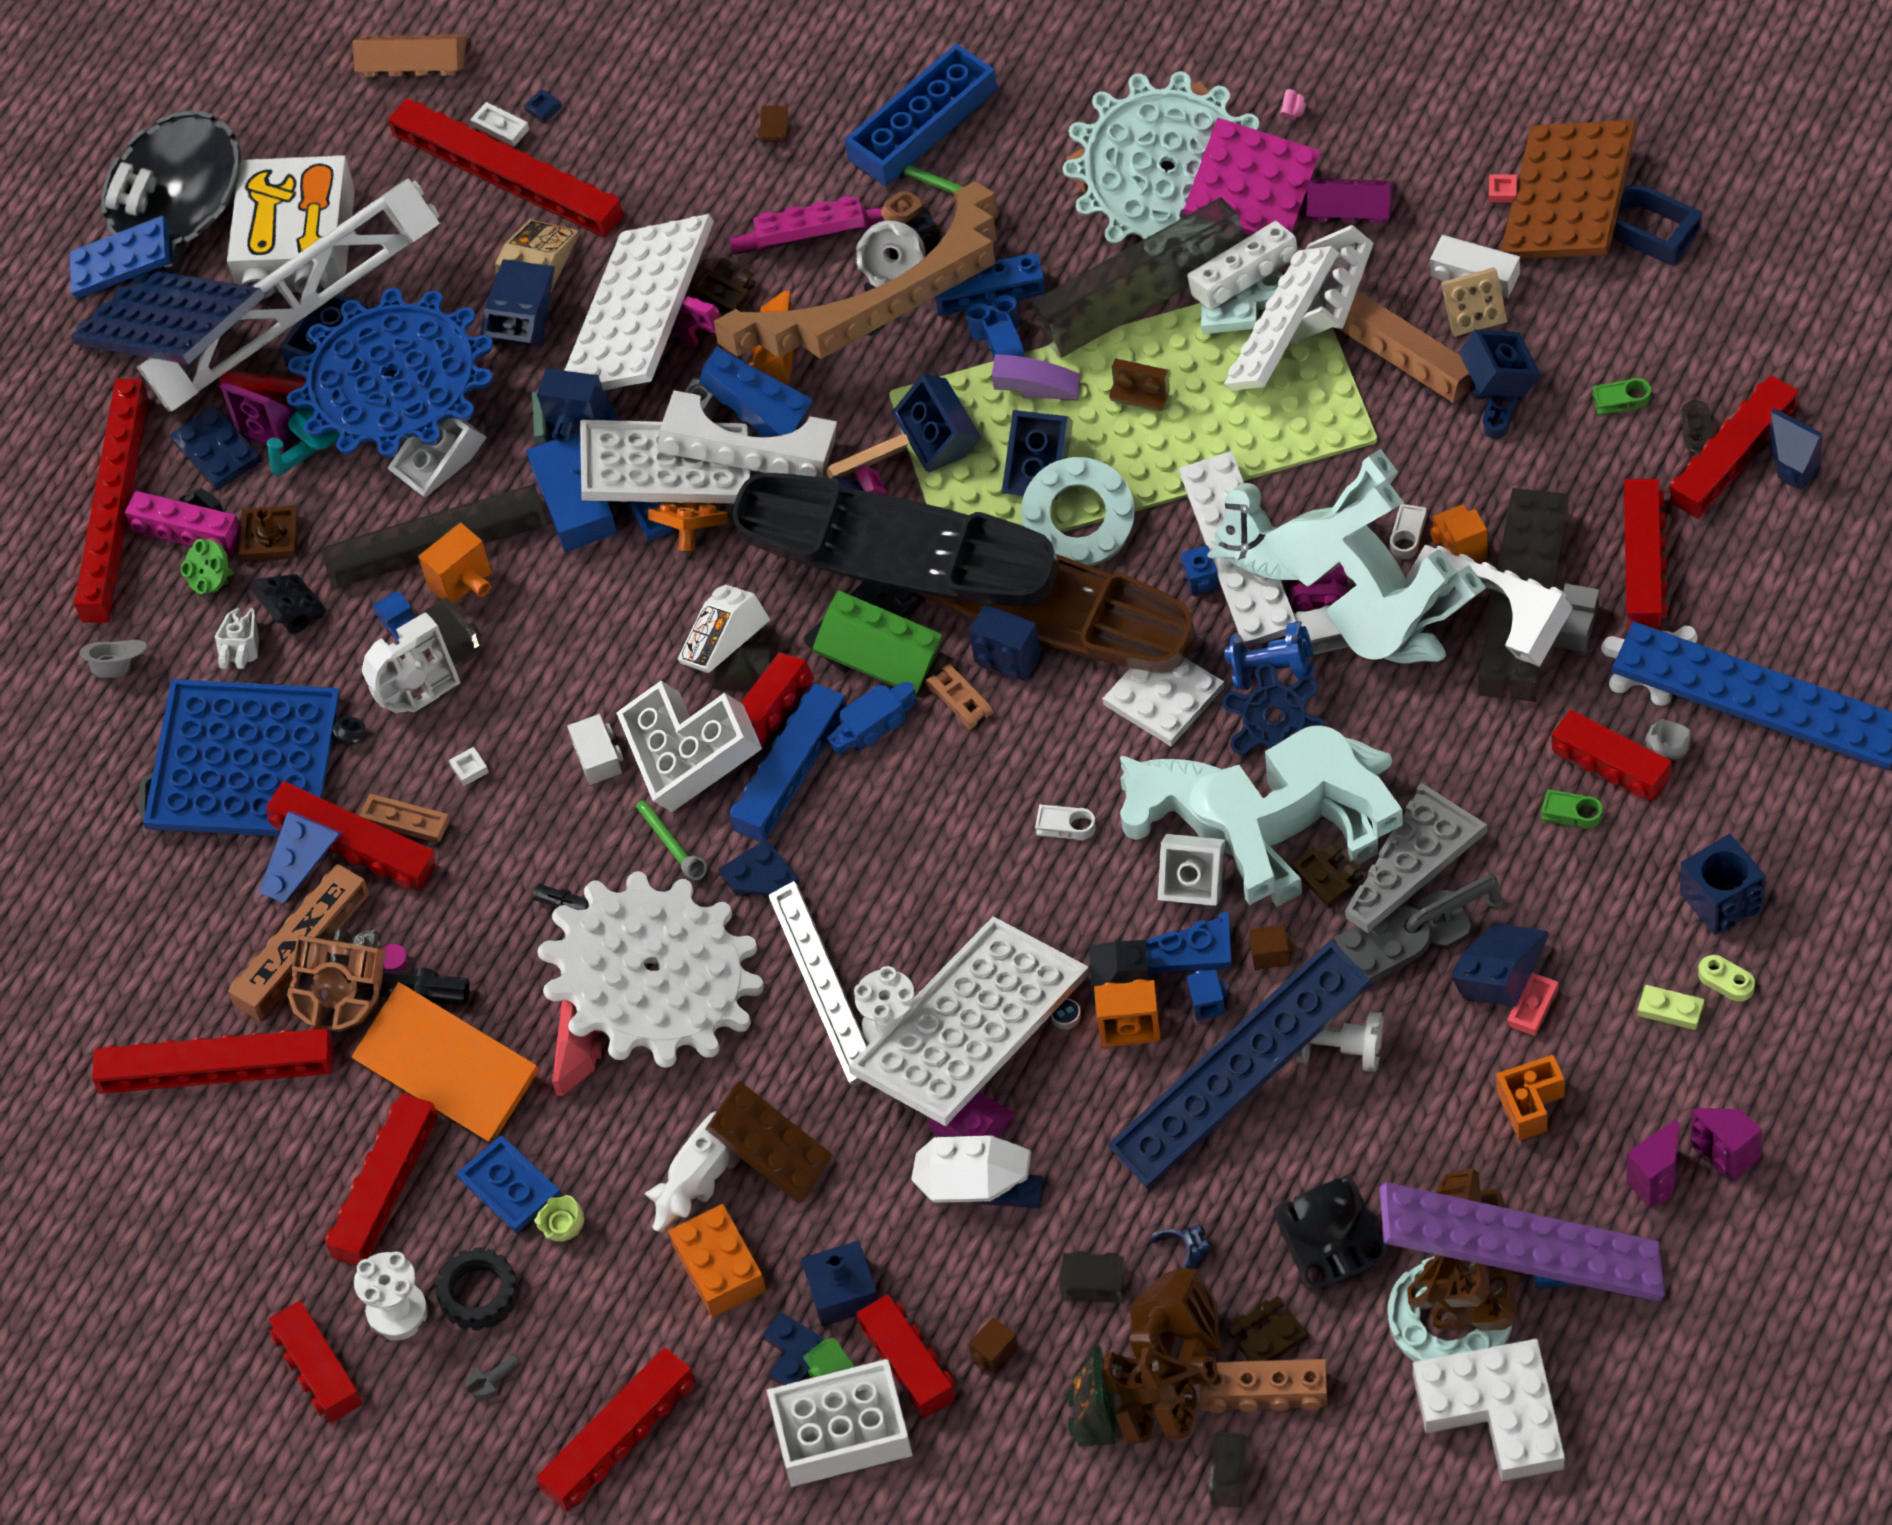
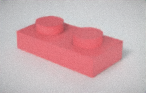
M1531 973L1517 1006L1513 1007L1507 1019V1026L1535 1036L1559 988V982Z

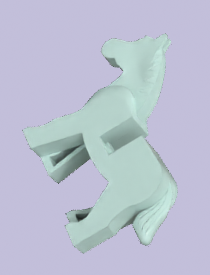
M1326 726L1306 727L1265 751L1267 783L1273 790L1265 798H1262L1240 765L1221 770L1205 763L1190 760L1156 759L1138 762L1126 756L1120 757L1121 768L1124 772L1120 778L1121 789L1126 794V800L1120 815L1125 835L1136 840L1142 839L1149 834L1152 822L1160 820L1170 811H1175L1196 831L1199 837L1225 839L1224 852L1234 858L1236 868L1244 880L1245 900L1249 905L1271 895L1273 903L1278 907L1302 894L1301 878L1270 846L1298 834L1321 816L1333 822L1342 831L1347 841L1349 862L1355 860L1358 864L1378 854L1379 837L1403 825L1402 808L1379 776H1377L1392 765L1391 755L1374 749L1360 741L1345 738L1338 731ZM1367 816H1368V817L1371 819V821H1372L1373 829H1372V827H1371V825H1370V823H1369V821H1368V819H1367Z

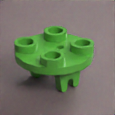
M197 539L194 542L180 569L182 576L186 577L191 589L198 594L206 595L217 592L222 585H227L229 581L226 577L234 574L233 570L228 568L227 556L223 547L215 540Z

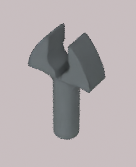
M512 1355L489 1373H481L478 1367H476L466 1385L468 1392L475 1389L477 1385L484 1384L485 1386L473 1394L475 1400L482 1401L497 1397L496 1382L520 1365V1360L515 1355Z

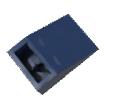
M503 259L484 308L480 335H487L495 341L542 347L555 266Z

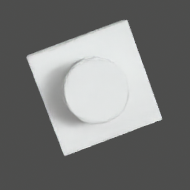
M474 747L449 760L452 770L463 786L489 773L486 764Z

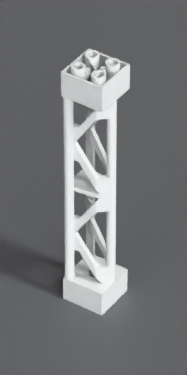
M409 178L402 181L253 285V287L261 288L263 293L276 285L293 309L248 311L239 320L275 319L277 324L211 370L208 365L219 338L202 352L191 381L176 362L148 358L136 368L166 410L171 412L198 394L204 387L404 247L415 242L440 223L437 218L440 215L431 203L426 204L421 196L424 192L416 181L411 182ZM384 210L400 234L357 235L354 230ZM381 244L384 247L380 252L320 294H317L316 288L333 246ZM312 260L314 266L298 303L283 279Z

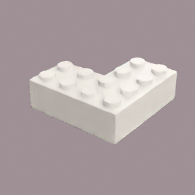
M660 681L616 712L653 802L670 812L678 809L762 749L744 705L726 693H723L690 717L680 692Z
M1537 1339L1413 1362V1378L1426 1433L1488 1422L1501 1481L1564 1469L1565 1457Z

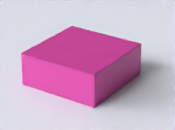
M865 465L855 470L864 491L882 495L888 494L877 470Z

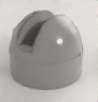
M688 856L682 861V873L689 879L700 880L706 873L707 864L700 857Z

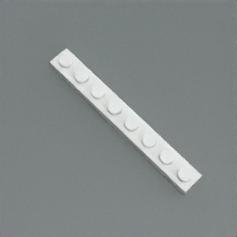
M793 881L769 894V898L848 1082L854 1087L862 1083L863 1080L849 1073V1064L867 1047V1044L800 889Z

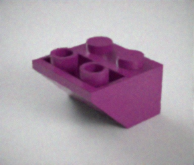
M1695 1108L1691 1111V1145L1699 1154H1705L1720 1174H1726L1734 1181L1760 1160L1762 1129L1741 1109Z

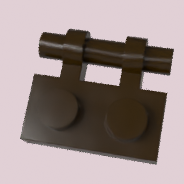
M1279 1296L1270 1301L1264 1300L1259 1303L1256 1310L1247 1316L1242 1314L1235 1319L1233 1325L1226 1329L1232 1339L1240 1334L1246 1337L1245 1340L1239 1343V1349L1248 1361H1275L1308 1339V1333L1290 1311L1281 1317L1277 1315L1276 1311L1284 1307V1303ZM1266 1319L1269 1324L1256 1332L1253 1326Z

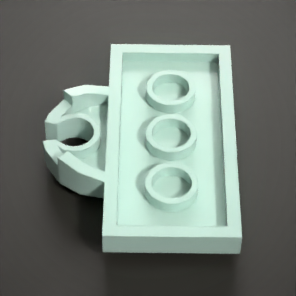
M1228 249L1203 252V264ZM1276 270L1211 311L1201 304L1202 334L1253 329L1254 324L1258 320V310L1266 309V303L1274 295L1283 274Z

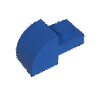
M395 591L371 606L385 629L390 631L399 644L400 638L396 629L416 618L411 611L408 601L400 592Z

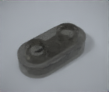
M1692 400L1687 402L1681 411L1683 444L1689 451L1699 453L1703 451V447L1708 439L1712 438L1710 409L1706 403Z

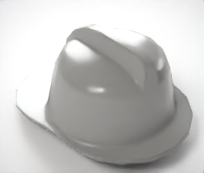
M140 640L96 642L83 646L80 649V656L88 661L91 674L94 677L118 678L129 670L131 658L137 657L147 649V644Z

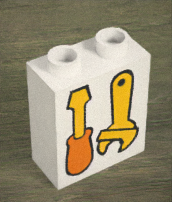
M345 156L241 160L227 263L234 284L255 285L352 217L355 187ZM349 245L333 246L316 288L317 293L321 287L327 289L346 275ZM312 260L283 279L291 293L299 292L303 294L314 266ZM275 285L264 293V298L270 297L273 293L281 292Z

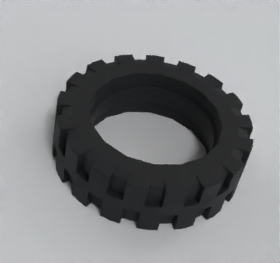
M477 1247L467 1252V1249L460 1251V1255L450 1257L447 1260L448 1264L445 1267L442 1266L438 1272L440 1276L435 1281L437 1290L435 1293L440 1308L452 1324L456 1322L462 1329L471 1327L472 1330H481V1327L487 1326V1329L495 1326V1322H502L507 1318L506 1314L509 1311L512 1312L515 1307V1299L518 1300V1281L512 1265L507 1262V1259L502 1254L498 1256L492 1249L484 1251L482 1248ZM487 1270L500 1277L502 1283L500 1292L487 1305L468 1308L457 1304L453 1299L454 1286L461 1277L469 1272Z

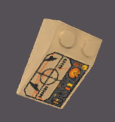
M529 219L504 244L495 262L496 271L498 273L503 259L555 266L552 291L580 233L578 230Z

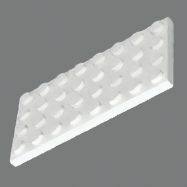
M709 214L634 230H626L620 233L565 371L599 375L603 390L652 381L713 226L714 220Z
M993 916L914 997L911 1009L900 1019L890 1022L849 1064V1073L946 1126L1089 975V967Z

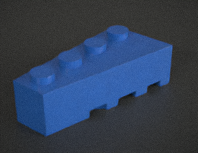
M717 346L703 366L699 383L724 406L728 405L737 413L736 416L742 422L750 424L757 431L759 437H777L798 430L808 417L813 399Z

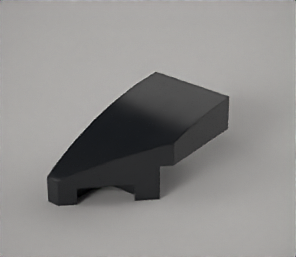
M202 488L188 492L178 498L180 502L224 512L221 502Z

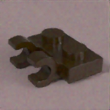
M721 258L713 271L704 269L691 285L690 291L691 294L730 313L735 309L739 311L751 297L749 291L753 289L756 281L751 279L754 274L746 269L740 272L734 282L730 281L729 279L734 274V270L729 268L732 262Z
M1337 841L1330 843L1321 852L1313 847L1291 864L1292 870L1328 908H1331L1352 892L1350 884H1355L1363 878L1360 872L1362 867L1355 860L1349 862L1339 872L1332 866L1345 858L1341 853L1343 847Z

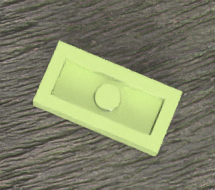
M1645 985L1637 1009V1016L1696 1030L1703 1011L1704 999Z

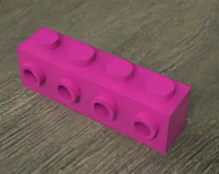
M135 491L125 511L131 531L188 546H193L197 539L215 540L223 547L226 555L229 556L233 555L240 541L241 528L234 514Z

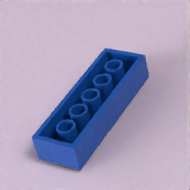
M956 43L844 139L848 160L884 186L889 185L905 171L907 165H912L998 90L995 69Z

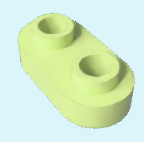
M1718 955L1706 956L1699 963V979L1706 986L1737 1002L1746 1001L1753 995L1755 980L1746 970ZM1715 966L1718 967V969L1711 970L1709 967ZM1741 980L1744 983L1738 985L1735 983V981Z

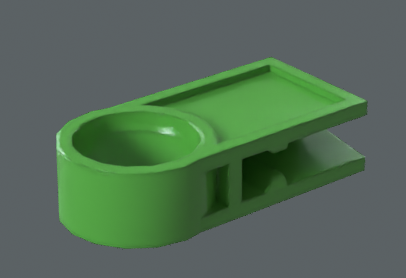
M1641 378L1592 386V395L1598 416L1640 409L1648 405L1651 400V386ZM1632 389H1641L1647 394L1641 398H1633L1627 393Z
M1547 789L1541 811V820L1591 829L1599 825L1602 820V804L1598 799L1591 796ZM1583 807H1593L1598 811V814L1592 818H1583L1577 812Z

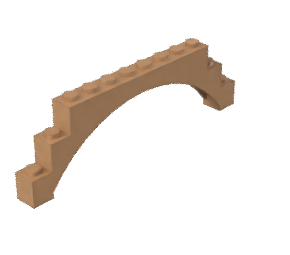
M976 181L955 191L956 213L946 235L925 258L893 280L859 295L811 308L779 312H740L735 309L714 321L718 344L737 357L761 345L778 358L802 346L822 359L996 264L992 243L997 240L994 218L998 216L995 193Z

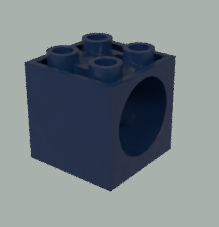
M1730 833L1681 862L1680 894L1715 936L1723 930H1731L1747 916H1755L1764 907L1766 875ZM1730 883L1738 888L1724 891L1715 889L1711 885Z

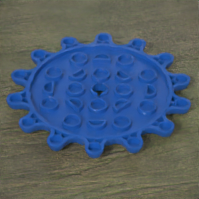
M390 288L384 291L380 304L373 309H366L358 301L349 300L341 306L344 319L340 325L331 328L322 324H316L309 328L308 337L317 345V348L311 355L296 356L289 361V370L296 376L305 377L306 383L303 387L291 391L287 396V402L297 410L304 408L315 410L314 415L304 425L305 432L312 438L320 437L330 431L339 432L340 437L336 445L342 454L351 455L363 443L376 442L378 444V451L382 456L393 458L398 452L399 444L404 439L417 437L424 444L433 446L438 443L440 438V431L437 427L440 422L448 418H456L461 421L471 419L474 407L464 397L471 390L483 389L491 385L493 379L491 371L476 367L474 362L481 356L491 352L493 341L487 335L471 337L465 333L474 323L475 312L473 309L465 307L452 314L442 313L440 307L443 298L442 294L438 291H429L419 302L407 304L403 302L402 293L399 289ZM391 370L397 371L394 378L392 376H385V374Z

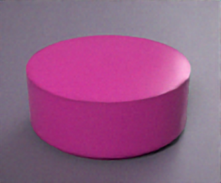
M398 944L384 946L382 949L387 950L384 970L403 971L408 963V957L404 948Z

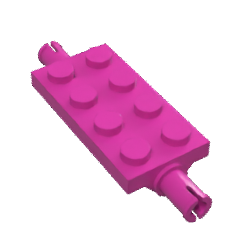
M844 196L835 202L819 201L813 203L810 207H790L785 212L775 214L773 212H764L758 217L753 218L755 226L753 233L729 237L732 254L752 249L759 251L769 245L854 228H860V230L868 229V226L885 221L881 215L883 207L864 210V208H861L859 197Z

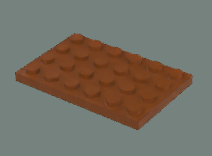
M1635 119L1532 125L1518 177L1516 199L1512 202L1501 252L1519 256L1520 259L1608 255L1638 128Z

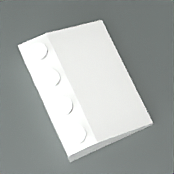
M888 1359L767 1390L791 1487L912 1456Z

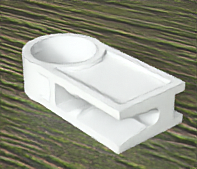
M1406 504L1400 505L1390 537V551L1396 558L1407 560L1417 554L1427 519V508ZM1401 539H1409L1414 542V545L1408 549L1397 548L1394 544Z
M1039 804L1035 829H1037L1036 836L1086 840L1095 833V817L1090 810L1085 808ZM1079 818L1091 821V825L1084 830H1076L1071 827V823Z

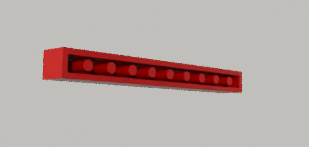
M406 98L388 118L393 137L603 238H606L623 217L620 199L614 194H607L597 189L591 183H584L570 173H563L555 169L551 164L540 162L526 152L517 151L505 142L496 141L484 132L473 130L463 122H457L448 118L442 112H436L427 108L421 102H415Z
M142 378L115 379L74 601L82 623H109L127 524L125 511L131 501L149 396Z

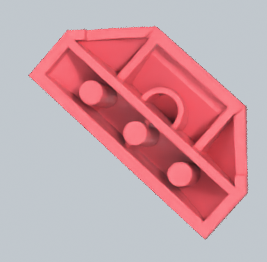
M562 1000L552 1077V1083L557 1096L565 1095L595 1071L596 1059H600L602 1053L601 1041H598L599 1033H604L600 1030H594L585 1036H575L572 1034L568 1025L569 1021L576 1015L577 1009L572 1002Z

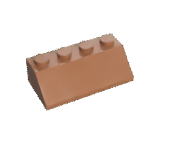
M467 34L363 36L353 40L354 72H362L364 77L378 76V72L388 71V76H403L404 71H414V76L430 75V71H440V75H455V70L463 68Z

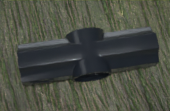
M418 968L414 973L383 970L380 997H389L398 982L433 1003L465 1005L469 1000V978L441 976L436 971L428 968Z

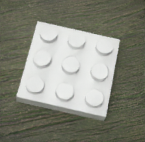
M1186 658L1180 666L1164 673L1130 668L1102 698L1103 705L1172 747L1224 689V681Z

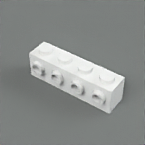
M1277 221L1272 222L1187 274L1191 295L1210 311L1288 264L1292 256L1298 252L1295 235Z

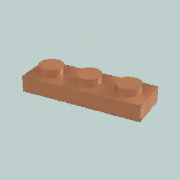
M369 794L359 816L393 832L435 843H440L450 822L449 815L446 813L374 794Z

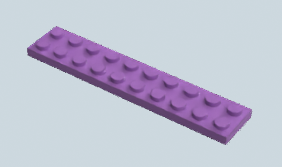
M1385 1182L1380 1187L1385 1244L1657 1302L1665 1296L1659 1241Z

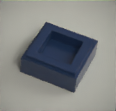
M543 89L524 104L525 111L542 123H545L562 108L561 101Z

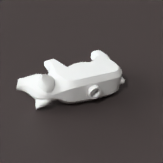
M716 1111L706 1117L678 1152L670 1165L668 1182L666 1184H657L645 1192V1195L654 1201L656 1206V1217L652 1226L654 1230L665 1233L680 1217L686 1218L691 1210V1200L697 1198L702 1202L708 1201L714 1193V1179H717L726 1167L734 1168L741 1158L705 1130Z

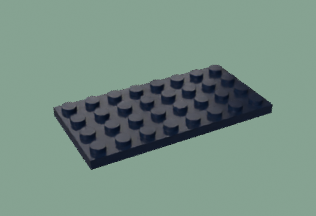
M148 271L135 276L134 281L128 286L119 289L111 301L99 306L96 309V314L90 319L81 322L76 327L77 330L70 337L76 345L188 365L258 304L265 295L259 287Z

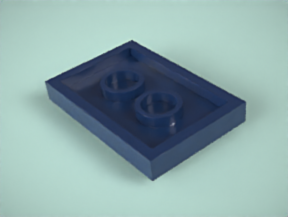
M212 406L169 435L174 445L216 491L261 462L260 455L215 406Z

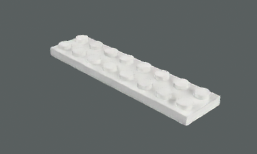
M1232 451L1178 468L1205 545H1208L1210 551L1216 547L1214 533L1219 531L1225 522L1226 495L1231 490L1244 484ZM1226 557L1213 558L1218 572L1219 583L1238 634L1241 635L1245 647L1249 648L1286 636L1287 624L1296 622L1281 580L1267 578L1246 571L1233 564Z

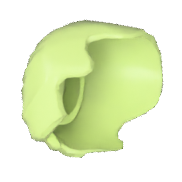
M569 1195L549 1198L547 1204L538 1212L537 1218L534 1219L538 1229L544 1232L545 1237L556 1242H565L579 1235L585 1220L582 1208Z

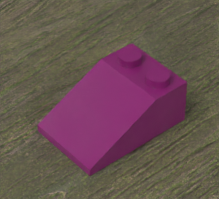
M223 381L220 386L235 429L243 437L267 445V441L270 438L280 439L283 442L281 451L284 452L296 435L289 428V419L296 412L289 406L282 405L270 398Z

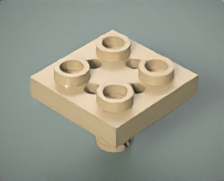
M1494 267L1441 282L1451 333L1454 337L1507 322L1498 273ZM1489 296H1491V301L1485 302V298L1489 300ZM1478 312L1481 313L1480 318H1478V319H1475V318H1474V316H1475V317H1478V316H1479Z

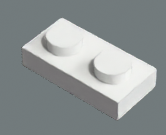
M485 102L470 119L472 127L513 147L529 130L528 122L488 102Z

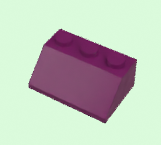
M1312 178L1308 183L1307 217H1313V221L1328 222L1330 217L1341 218V222L1355 223L1357 218H1368V223H1384V219L1391 217L1394 180Z

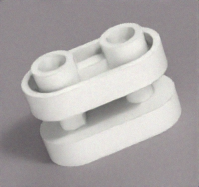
M121 162L109 186L105 207L117 210L120 203L126 205L125 212L127 214L137 216L139 212L143 213L147 206L148 193H153L157 178L153 177V171L142 168L139 174L136 175L133 174V165ZM129 184H132L133 187L130 193L126 194L125 192Z

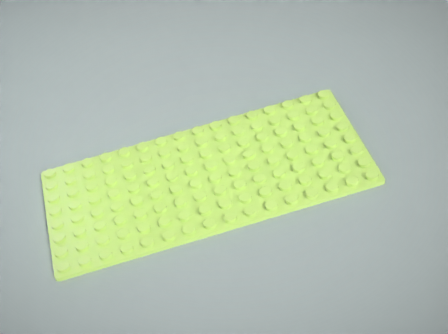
M1320 295L1314 310L1322 306L1324 307ZM1198 303L1024 353L1026 358L1049 362L1079 373L1078 399L1024 398L1021 391L994 390L992 381L994 361L940 376L948 380L982 438L966 457L932 472L925 471L910 444H908L907 449L926 504L967 515L982 512L1023 526L1021 517L1023 496L1001 493L1013 410L1070 417L1073 420V427L1067 458L1085 457L1095 459L1117 471L1131 491L1134 501V512L1188 497L1178 468L1232 451L1243 481L1375 444L1377 442V435L1333 327L1299 340L1297 345L1290 341L1265 387L1231 391L1224 385L1228 377V371L1236 363L1241 354L1243 344L1248 341L1254 330L1202 334V303ZM1258 310V320L1265 310ZM1115 358L1168 370L1170 392L1162 411L1115 402L1109 399L1113 386L1112 364ZM914 384L890 391L889 396L893 409ZM1083 486L1068 487L1061 491L1058 499L1053 500L1050 509L1051 521L1061 533L1102 522L1106 514L1104 501L1099 494Z

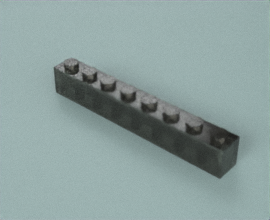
M535 483L321 547L332 588L347 587L356 582L374 579L386 573L400 571L406 567L420 564L418 556L460 522L479 537L484 545L546 526L547 521Z

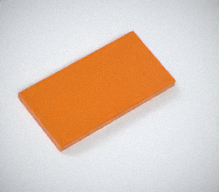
M400 982L392 991L351 1056L354 1060L411 1095L433 1102L437 1111L489 1143L496 1140L540 1070V1067Z

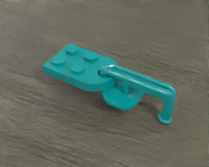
M312 408L299 410L290 417L289 428L303 441L281 455L283 442L277 438L268 439L267 446L271 472L276 476L284 474L318 450L328 448L337 442L340 433L330 431L320 437L312 438L305 432L304 425L314 415L315 410Z

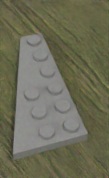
M1420 783L1414 799L1410 800L1406 806L1403 825L1392 830L1379 852L1377 862L1370 867L1367 879L1363 885L1359 886L1345 910L1346 919L1367 933L1370 932L1487 833V824Z

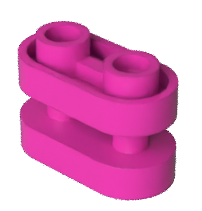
M1338 566L1331 573L1309 587L1298 579L1291 580L1293 587L1290 590V603L1302 611L1321 609L1324 606L1334 604L1348 592L1345 587L1348 584V576L1344 571V567Z

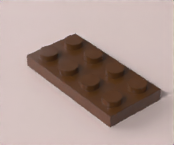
M741 1081L734 1084L705 1128L706 1131L798 1204L804 1201L833 1156L832 1153Z

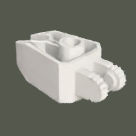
M239 608L232 610L226 615L215 634L219 654V668H227L229 662H235L237 669H244L247 662H252L258 658L259 633L253 608H250L244 617H241Z

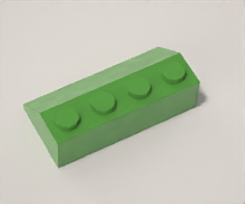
M837 590L825 614L812 652L894 687L900 685L903 681L913 683L915 696H917L939 652L942 634Z

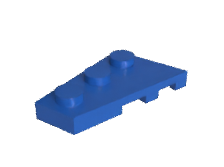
M289 811L259 893L282 903H288L309 877L312 869L324 858L327 850L343 833L298 813Z
M1229 912L1218 914L1219 918L1205 923L1204 920L1193 923V927L1180 932L1173 930L1146 940L1150 946L1151 973L1232 968Z

